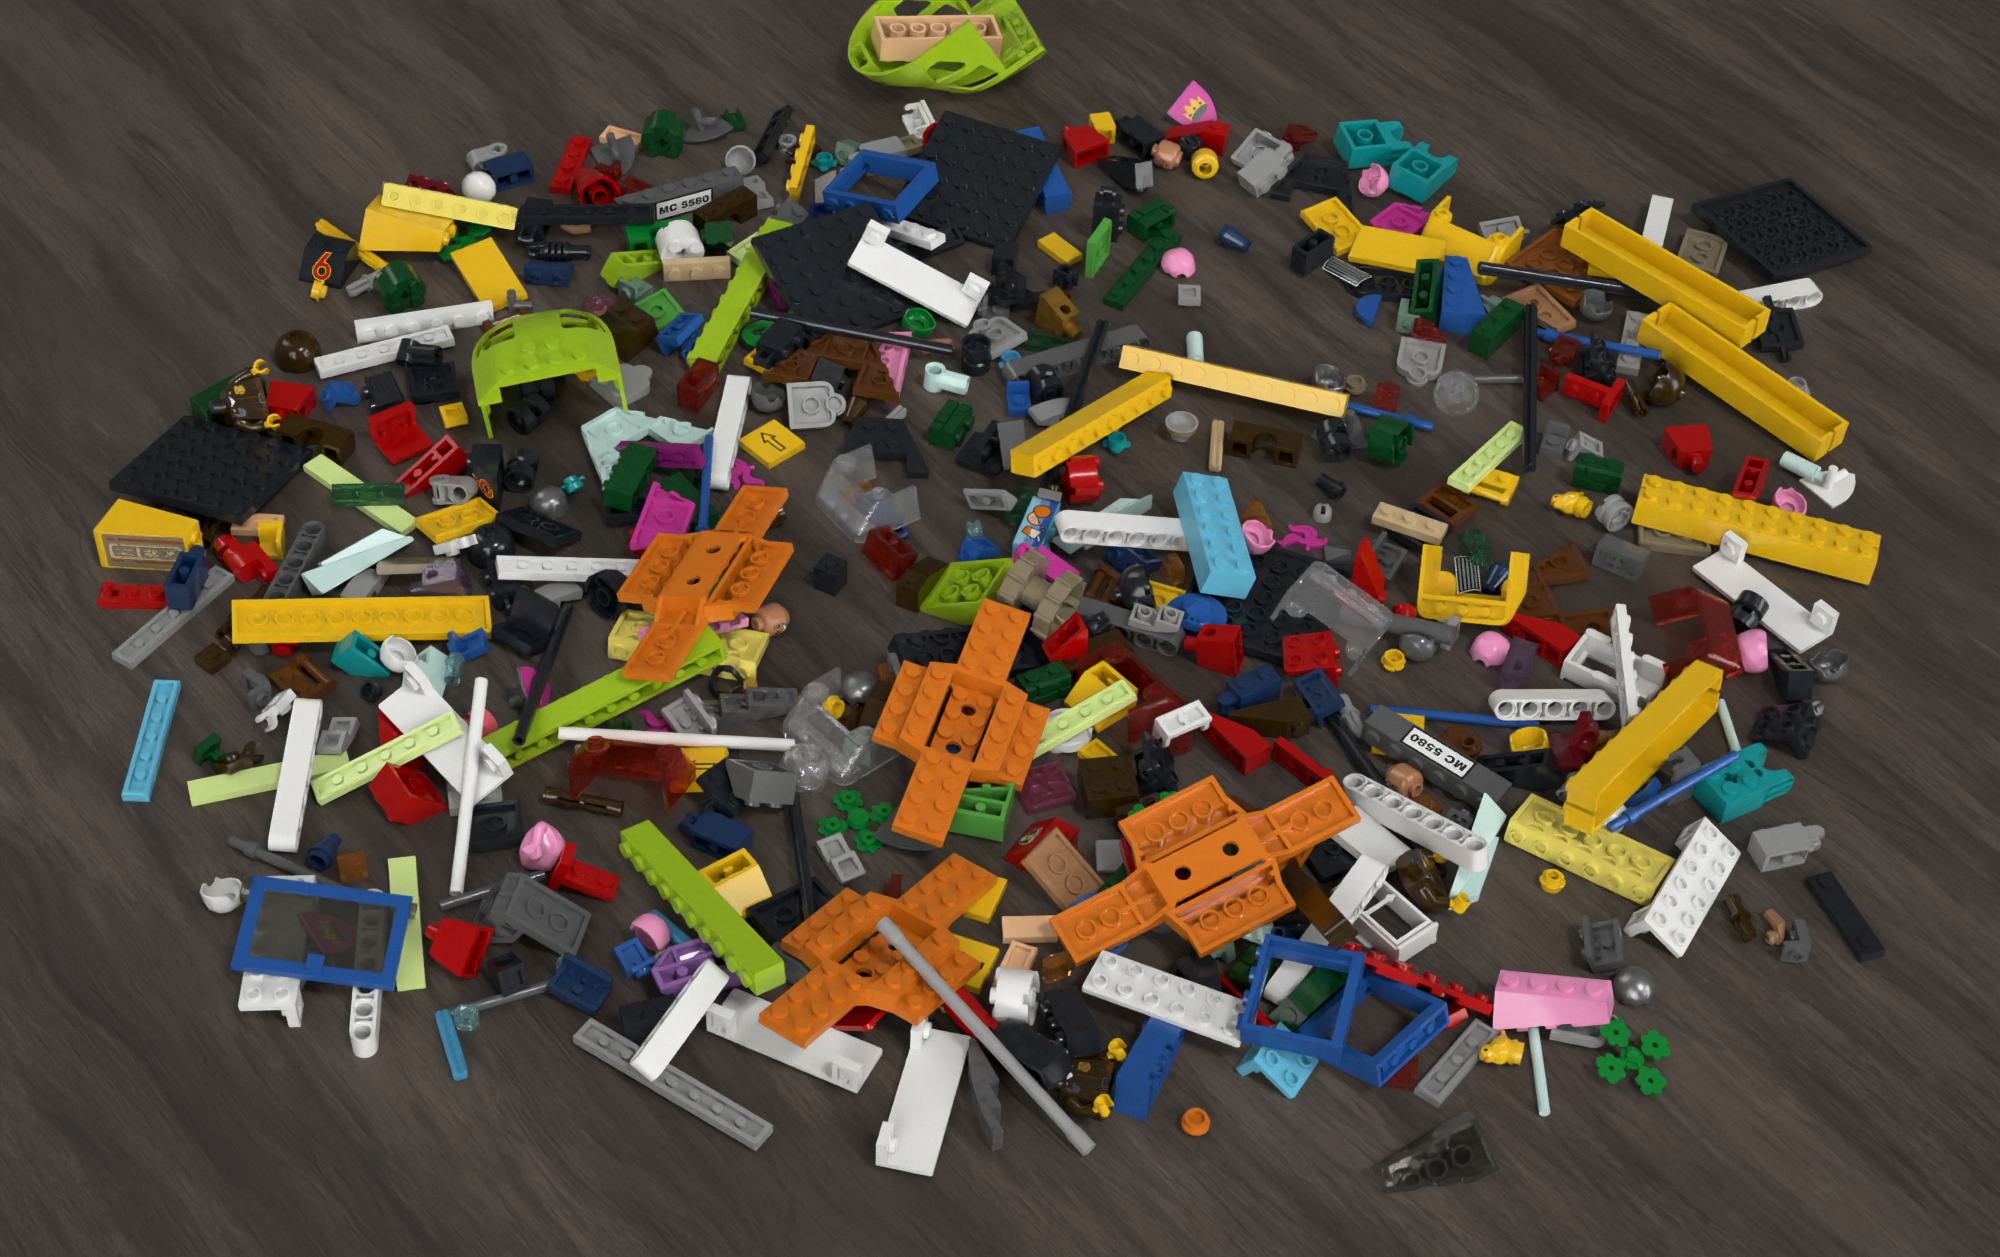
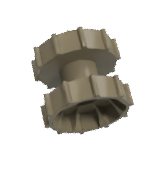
M1030 548L1029 551L1019 556V559L1007 572L1000 589L996 593V602L1023 611L1027 608L1033 610L1035 613L1030 631L1034 633L1033 635L1045 641L1075 613L1080 601L1083 599L1082 596L1087 583L1083 581L1084 578L1068 569L1059 577L1057 576L1053 584L1046 581V573L1050 561L1046 560V556Z

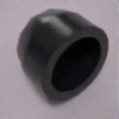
M371 680L365 681L360 688V697L369 702H376L383 695L381 685Z

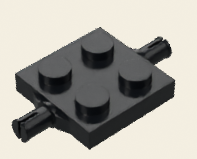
M1766 295L1762 300L1764 306L1769 308L1771 312L1765 332L1755 339L1760 352L1778 351L1782 362L1785 363L1786 361L1787 363L1791 361L1788 350L1802 349L1805 343L1793 307H1775L1772 296Z
M730 754L699 775L695 782L704 791L706 796L705 799L698 803L699 808L704 806L701 810L707 811L710 807L715 806L726 817L732 819L749 806L744 804L745 800L734 795L725 764L726 759H735Z

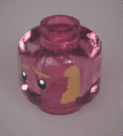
M599 293L584 300L583 307L580 310L592 313L603 320L606 310L614 303L610 297L605 298L603 294Z

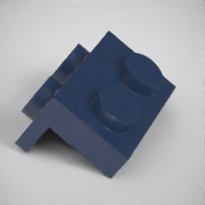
M565 953L562 957V964L547 984L546 991L595 1017L612 993L614 979L605 970L590 966L581 957Z

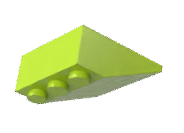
M1012 558L951 562L920 606L921 612L963 626L973 625L983 598L996 601V593L1000 589L1007 572L1014 565Z

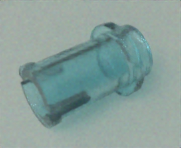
M451 653L445 660L447 669L444 682L450 686L451 678L453 677V686H458L461 683L462 668L465 667L466 661L462 654Z

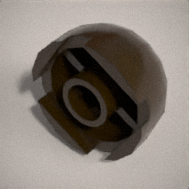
M292 330L284 333L279 337L274 348L276 365L286 373H288V370H295V374L310 372L315 369L313 358L322 356L317 339L311 333L303 330Z
M1665 360V364L1662 363L1649 381L1648 384L1651 389L1649 392L1647 390L1644 391V399L1656 406H1668L1675 400L1680 401L1686 393V389L1683 388L1686 380L1682 370L1671 361Z

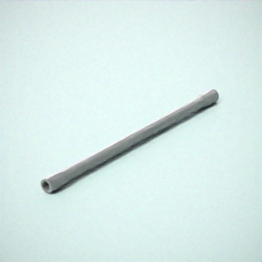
M888 916L883 917L875 925V928L903 955L1064 1132L1066 1138L1083 1156L1092 1151L1096 1146L1093 1140L1049 1096L905 938L903 932Z

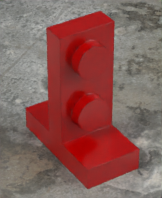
M1568 372L1564 378L1561 394L1599 408L1597 421L1606 423L1622 399L1626 380L1617 378L1610 388Z
M566 841L549 872L546 887L556 892L561 884L612 903L616 895L620 876L573 859L576 845Z

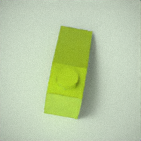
M656 249L610 253L600 275L609 286L618 288L619 279L623 278L630 282L637 277L642 280L663 269V263Z

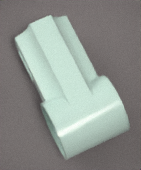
M930 362L925 366L923 386L924 389L933 393L945 390L966 396L971 377L948 371L942 363Z

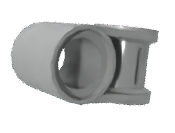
M497 142L471 150L466 156V161L472 172L484 169V161L505 156L508 151L507 145Z
M441 474L429 478L434 494L432 503L436 505H462L478 492V484L470 476Z

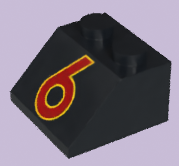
M314 233L305 246L299 281L314 284L315 280L320 282L324 280L325 286L341 289L359 264L356 242Z
M473 443L472 452L467 453V467L471 468L469 476L474 478L478 484V492L475 496L481 497L495 510L500 512L505 487L503 482L505 467L502 444Z

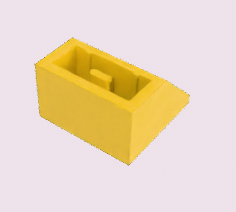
M1103 660L1083 673L1064 700V705L1072 708L1121 679L1127 682L1136 694V697L1138 688ZM1137 701L1093 725V729L1099 733L1136 710Z
M745 848L698 871L743 919L747 917V908L772 897L758 863Z

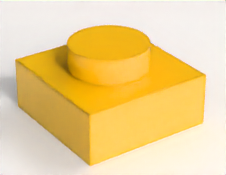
M462 402L439 407L440 416L445 428L468 424V416Z

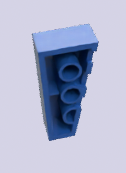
M1039 126L1015 131L1046 141ZM1057 163L1037 199V203L1045 215L1069 210L1070 201L1072 200V192L1068 188Z
M1445 255L1442 270L1443 281L1438 331L1471 335V330L1486 317V313L1468 259L1456 255Z
M1154 1017L1145 1019L1139 1038L1134 1041L1129 1055L1116 1075V1081L1110 1093V1097L1114 1098V1111L1142 1121L1146 1120L1185 1038L1186 1029Z

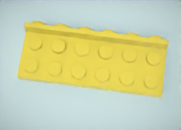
M385 181L382 183L381 190L383 194L381 204L384 206L514 230L518 208L514 206Z
M631 609L621 613L608 636V658L628 661L641 641L638 639V631L651 625L654 622L655 616ZM739 628L717 634L724 644L726 660L699 674L711 676V673L717 666L731 665L743 678L752 677L756 680L757 667L769 644L770 633ZM725 671L718 675L719 678L738 681L733 674Z
M1533 793L1530 794L1509 820L1504 841L1645 907L1652 903L1655 892L1666 879L1676 862V859L1618 832L1611 833L1605 826H1601L1592 835L1563 823L1565 814L1563 807Z

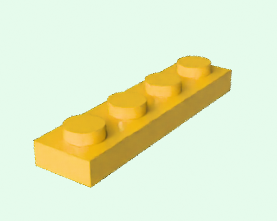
M806 124L804 133L800 134V148H796L795 151L796 163L791 165V180L788 179L786 183V192L789 193V197L796 203H798L816 141L814 125Z

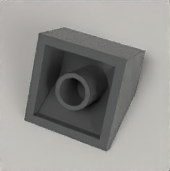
M726 759L725 764L734 795L745 800V805L760 807V803H766L767 806L782 808V804L793 805L798 773L769 761Z

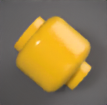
M1202 148L1192 155L1191 166L1194 175L1200 179H1210L1218 172L1219 163L1214 151Z

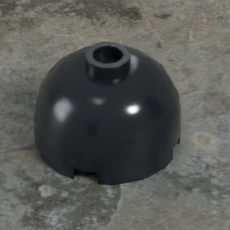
M486 523L476 527L470 534L476 535L478 544L467 547L468 560L478 569L485 570L486 561L496 559V555L511 556L516 553L514 536L501 524Z
M1144 562L1132 565L1121 572L1118 578L1119 587L1114 588L1118 602L1123 601L1126 608L1131 611L1135 603L1156 609L1153 588L1150 585L1149 574Z
M601 570L589 576L585 582V595L589 593L592 600L588 602L590 607L598 616L605 620L618 618L621 613L632 605V603L619 602L617 592L627 579L626 575L618 570Z

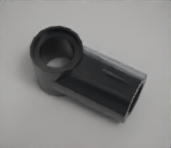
M402 338L395 362L405 367L415 366V364L437 367L439 364H442L444 358L443 349L437 345L421 344L413 339Z

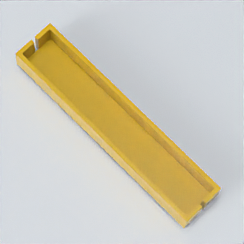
M1593 207L1581 213L1579 218L1575 217L1564 225L1560 243L1561 247L1662 306L1671 301L1738 348L1742 349L1752 339L1754 340L1765 332L1771 312L1769 308Z
M1671 301L1659 308L1657 312L1654 311L1641 320L1636 337L1638 342L1649 349L1662 351L1661 357L1664 360H1669L1676 364L1683 373L1812 462L1817 461L1827 454V451L1830 452L1842 443L1849 425L1848 421Z
M1645 473L1631 523L1717 546H1721L1724 533L1731 530L1748 543L1747 554L1869 585L1875 570L1881 535L1871 531L1859 530L1848 525L1832 523L1822 518L1809 517L1799 512L1786 511L1776 506L1763 505L1752 500L1732 497L1729 494H1721L1703 487H1694L1680 481H1671L1657 475Z
M1695 660L1689 667H1685L1676 679H1672L1665 690H1661L1652 702L1647 703L1640 714H1636L1627 726L1621 728L1619 734L1614 739L1611 738L1601 751L1595 753L1589 763L1583 764L1580 771L1568 779L1565 790L1568 792L1567 799L1563 805V812H1565L1563 823L1586 834H1594L1667 761L1670 753L1677 751L1717 712L1720 693L1716 691L1721 689L1724 670Z

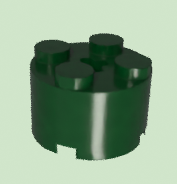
M659 109L653 111L650 116L645 118L641 144L647 156L651 158L668 156L673 159L679 157L683 149L687 128L686 122L682 117L680 119L675 116L676 113L671 110Z
M404 261L392 262L380 270L382 274L378 278L375 276L373 289L386 309L392 314H400L408 308H418L424 304L426 285L411 264H405Z
M1381 413L1374 426L1370 425L1367 428L1365 436L1368 439L1365 457L1391 466H1401L1409 454L1405 452L1407 445L1412 446L1414 438L1413 424Z

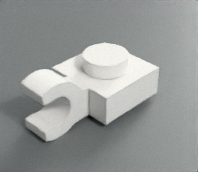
M290 688L276 694L262 710L263 713L256 717L255 722L258 723L266 719L268 726L264 731L267 733L274 730L278 725L277 715L283 716L292 708L290 703L297 695Z

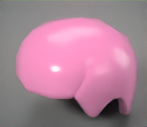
M1371 163L1370 169L1362 171V177L1358 185L1360 192L1366 197L1380 196L1388 188L1389 176L1386 170L1379 164Z
M1186 248L1170 249L1163 254L1161 260L1162 270L1165 273H1170L1174 278H1177L1180 274H1184L1188 278L1195 272L1194 257Z
M1779 487L1771 499V506H1776L1779 509L1799 512L1803 515L1807 511L1806 500L1802 494L1794 491L1792 487L1789 489Z
M1247 520L1241 525L1250 554L1262 555L1275 544L1276 540L1272 539L1273 530L1267 529L1263 523L1257 520Z
M1485 631L1474 639L1469 652L1474 661L1482 660L1486 667L1491 665L1500 666L1508 660L1511 647L1508 640L1501 634L1494 631Z
M652 913L642 914L630 926L631 931L635 930L641 944L647 949L655 951V953L665 949L670 941V930L665 921L658 915Z

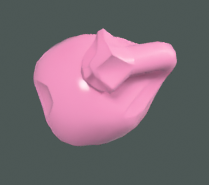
M1761 629L1744 631L1719 647L1717 656L1726 665L1727 673L1730 676L1739 670L1758 674L1768 669L1767 636L1765 631Z
M544 821L536 823L522 840L519 850L522 865L529 870L550 872L565 845L562 835Z

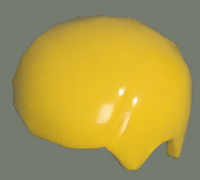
M1524 727L1516 730L1509 736L1511 752L1549 748L1547 733L1539 727Z

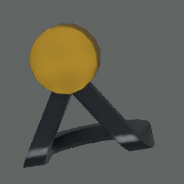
M731 665L717 666L709 679L710 691L718 697L719 693L735 694L741 690L745 693L746 687H757V681L754 678H743ZM725 671L733 674L740 682V685L729 691H718L716 680L718 675Z

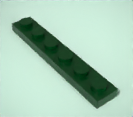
M1162 227L1103 297V304L1123 312L1161 266L1163 254L1170 249L1176 248L1182 241V233Z

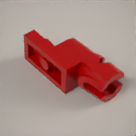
M230 534L218 537L214 541L213 546L217 550L215 552L216 555L237 579L245 583L259 577L263 583H267L270 586L279 568L256 541L244 545Z

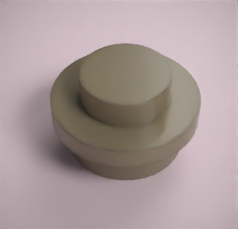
M1353 374L1349 375L1345 380V391L1347 393L1359 395L1365 392L1366 383L1362 376Z

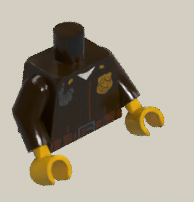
M263 359L256 360L253 365L254 368L249 367L237 373L226 382L225 387L220 393V400H213L209 403L211 414H224L227 425L234 426L243 432L259 433L267 431L270 427L276 431L280 424L273 425V422L280 420L281 417L278 414H269L261 377H256L258 373L261 375L269 373V368L259 370V366L266 361Z
M1427 848L1408 850L1398 857L1395 863L1403 886L1426 914L1434 909L1448 910L1449 907L1458 914L1466 911L1470 905V902H1466L1468 895L1459 892L1454 900L1450 899L1445 891L1436 863L1433 861L1434 859L1438 863H1444L1447 860L1446 858Z
M1121 1038L1113 1039L1109 1043L1108 1049L1101 1051V1053L1080 1059H1070L1073 1070L1053 1088L1061 1091L1059 1104L1061 1108L1066 1109L1077 1120L1091 1118L1103 1122L1104 1117H1108L1110 1114L1108 1107L1114 1106L1109 1096L1114 1079L1115 1062L1113 1061L1114 1058L1118 1061H1123L1126 1058V1052L1123 1049L1127 1045Z

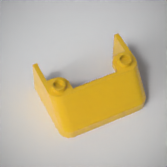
M1447 195L1432 210L1421 236L1446 240V247L1440 258L1441 268H1443L1445 255L1466 257L1475 283L1490 285L1498 277L1478 274V263L1483 261L1505 265V261L1520 252L1524 227L1520 226L1510 237L1504 233L1496 232L1485 239L1451 224L1452 213L1449 211L1451 196Z
M1423 544L1417 611L1420 616L1426 619H1444L1448 621L1451 615L1461 617V622L1504 626L1512 620L1526 595L1530 554L1511 551L1509 575L1502 585L1501 596L1461 593L1458 595L1455 575L1451 572L1440 571L1443 547Z

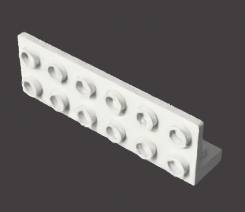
M871 219L847 265L967 328L990 282L970 272L963 285L885 243L891 229Z
M1731 530L1724 533L1718 552L1693 566V572L1733 603L1743 590H1750L1762 596L1768 602L1769 609L1758 622L1798 654L1805 652L1828 638L1834 632L1839 612L1822 599L1814 603L1811 613L1743 561L1748 543Z
M413 661L404 666L408 674L406 678L407 683L379 704L380 710L403 734L453 710L434 690L428 677ZM456 713L464 734L423 754V756L461 795L469 725ZM482 739L474 806L514 774L506 758L491 743L487 745Z
M1706 817L1684 827L1675 842V845L1682 852L1652 903L1634 912L1623 929L1630 938L1639 933L1645 934L1650 930L1676 958L1682 957L1741 855V852Z
M315 875L266 876L317 883ZM265 890L249 956L303 963L308 933L297 915L318 914L320 897ZM244 972L238 1008L240 1011L281 1010L282 1016L287 1018L289 1027H301L304 1007L299 987L301 979Z
M1105 950L1101 951L1082 985V991L1087 994L1234 1047H1239L1241 1044L1240 1030L1236 1029L1238 1014H1244L1246 1007L1242 1006V999Z
M737 988L730 992L722 1005L713 1002L706 1011L707 1031L854 1093L859 1092L882 1055V1048L831 1027L806 1049H803L758 1023L759 1013L772 1004L771 1002Z
M928 1017L917 1027L912 1024L910 1050L888 1122L883 1121L876 1143L877 1166L933 1176L967 1058L970 1036L932 1029V1023L928 1022Z

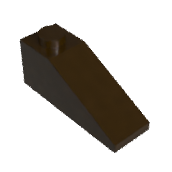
M927 556L907 568L896 583V606L918 613L920 606L943 575L949 563Z
M1300 695L1232 710L1228 713L1229 720L1255 730L1262 737L1279 738L1282 736L1284 739L1309 734L1312 718Z

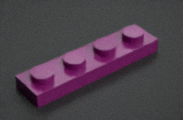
M621 440L616 446L619 453L622 449H626L629 441ZM632 441L657 449L656 467L702 469L706 465L699 444Z

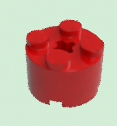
M1092 454L1071 456L1061 462V467L1065 466V472L1061 474L1063 492L1066 493L1065 499H1069L1067 504L1098 501L1100 493L1104 491L1103 479L1098 478L1097 470L1100 469L1099 456H1093Z

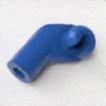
M699 331L692 333L685 340V343L680 346L683 358L687 359L689 351L694 349L697 337L701 336Z

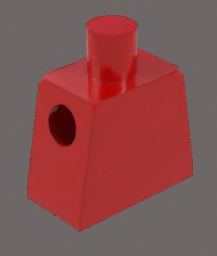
M1067 125L1062 130L1061 147L1062 152L1075 169L1097 162V158L1108 156L1110 140L1089 125L1077 128Z
M276 380L270 381L266 396L269 414L274 413L281 417L280 420H275L273 425L281 424L290 412L308 417L317 405L314 386Z
M1708 425L1664 428L1660 445L1674 466L1678 469L1691 468L1695 474L1702 473L1706 466L1709 465L1712 454V443Z
M1204 624L1197 637L1190 635L1185 637L1184 650L1196 652L1197 664L1200 667L1231 677H1237L1244 662L1241 626Z
M444 917L441 919L440 924L430 923L426 928L425 936L433 940L429 951L433 958L459 977L476 978L494 928L461 919Z

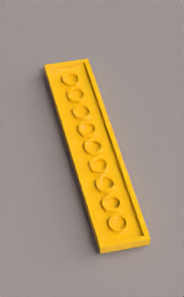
M489 596L232 600V644L340 642L354 630L371 641H384L391 635L405 640H449L448 632L452 630L461 638L481 627L487 632L488 639H492Z

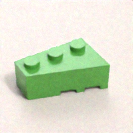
M1015 782L1007 783V786L991 787V784H982V788L965 787L948 832L1003 842L1014 805Z

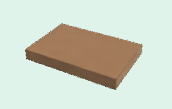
M1057 827L1053 828L1020 861L1062 911L1067 910L1070 904L1074 903L1078 898L1086 894L1096 893L1104 885L1103 880Z

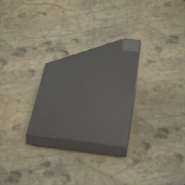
M1348 545L1323 546L1325 561L1337 565H1350L1351 550Z

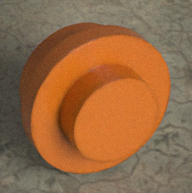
M1191 1108L1182 1116L1181 1126L1186 1133L1200 1136L1209 1130L1210 1119L1204 1110Z

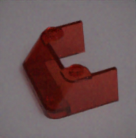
M1691 586L1648 596L1657 626L1699 615L1704 638L1692 641L1687 646V658L1662 664L1668 684H1670L1672 679H1676L1683 669L1689 667L1695 660L1724 670L1722 681L1738 677L1743 673L1744 662L1728 602Z
M1111 643L1076 658V683L1086 670L1104 660L1138 688V691L1143 695L1145 703L1128 709V742L1130 744L1140 741V733L1143 731L1152 736L1155 718L1190 704L1152 666L1119 643Z
M595 735L589 737L567 761L571 799H577L598 774L661 781L664 810L666 811L671 810L697 777L695 764L682 749L673 744L658 745L608 739Z

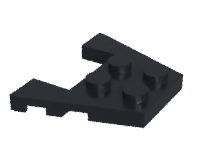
M1305 153L1291 168L1287 177L1284 176L1280 181V185L1272 190L1271 199L1290 202L1294 187L1328 195H1336L1353 214L1354 206L1349 185L1347 161Z
M856 417L838 461L836 475L857 476V457L905 459L907 478L928 479L929 470L903 419Z

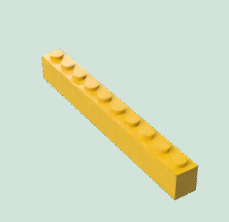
M1130 344L1123 345L1119 368L1140 373L1151 371L1171 376V380L1339 418L1345 417L1350 394Z
M1146 371L1010 450L1011 472L1036 478L1171 397V376Z

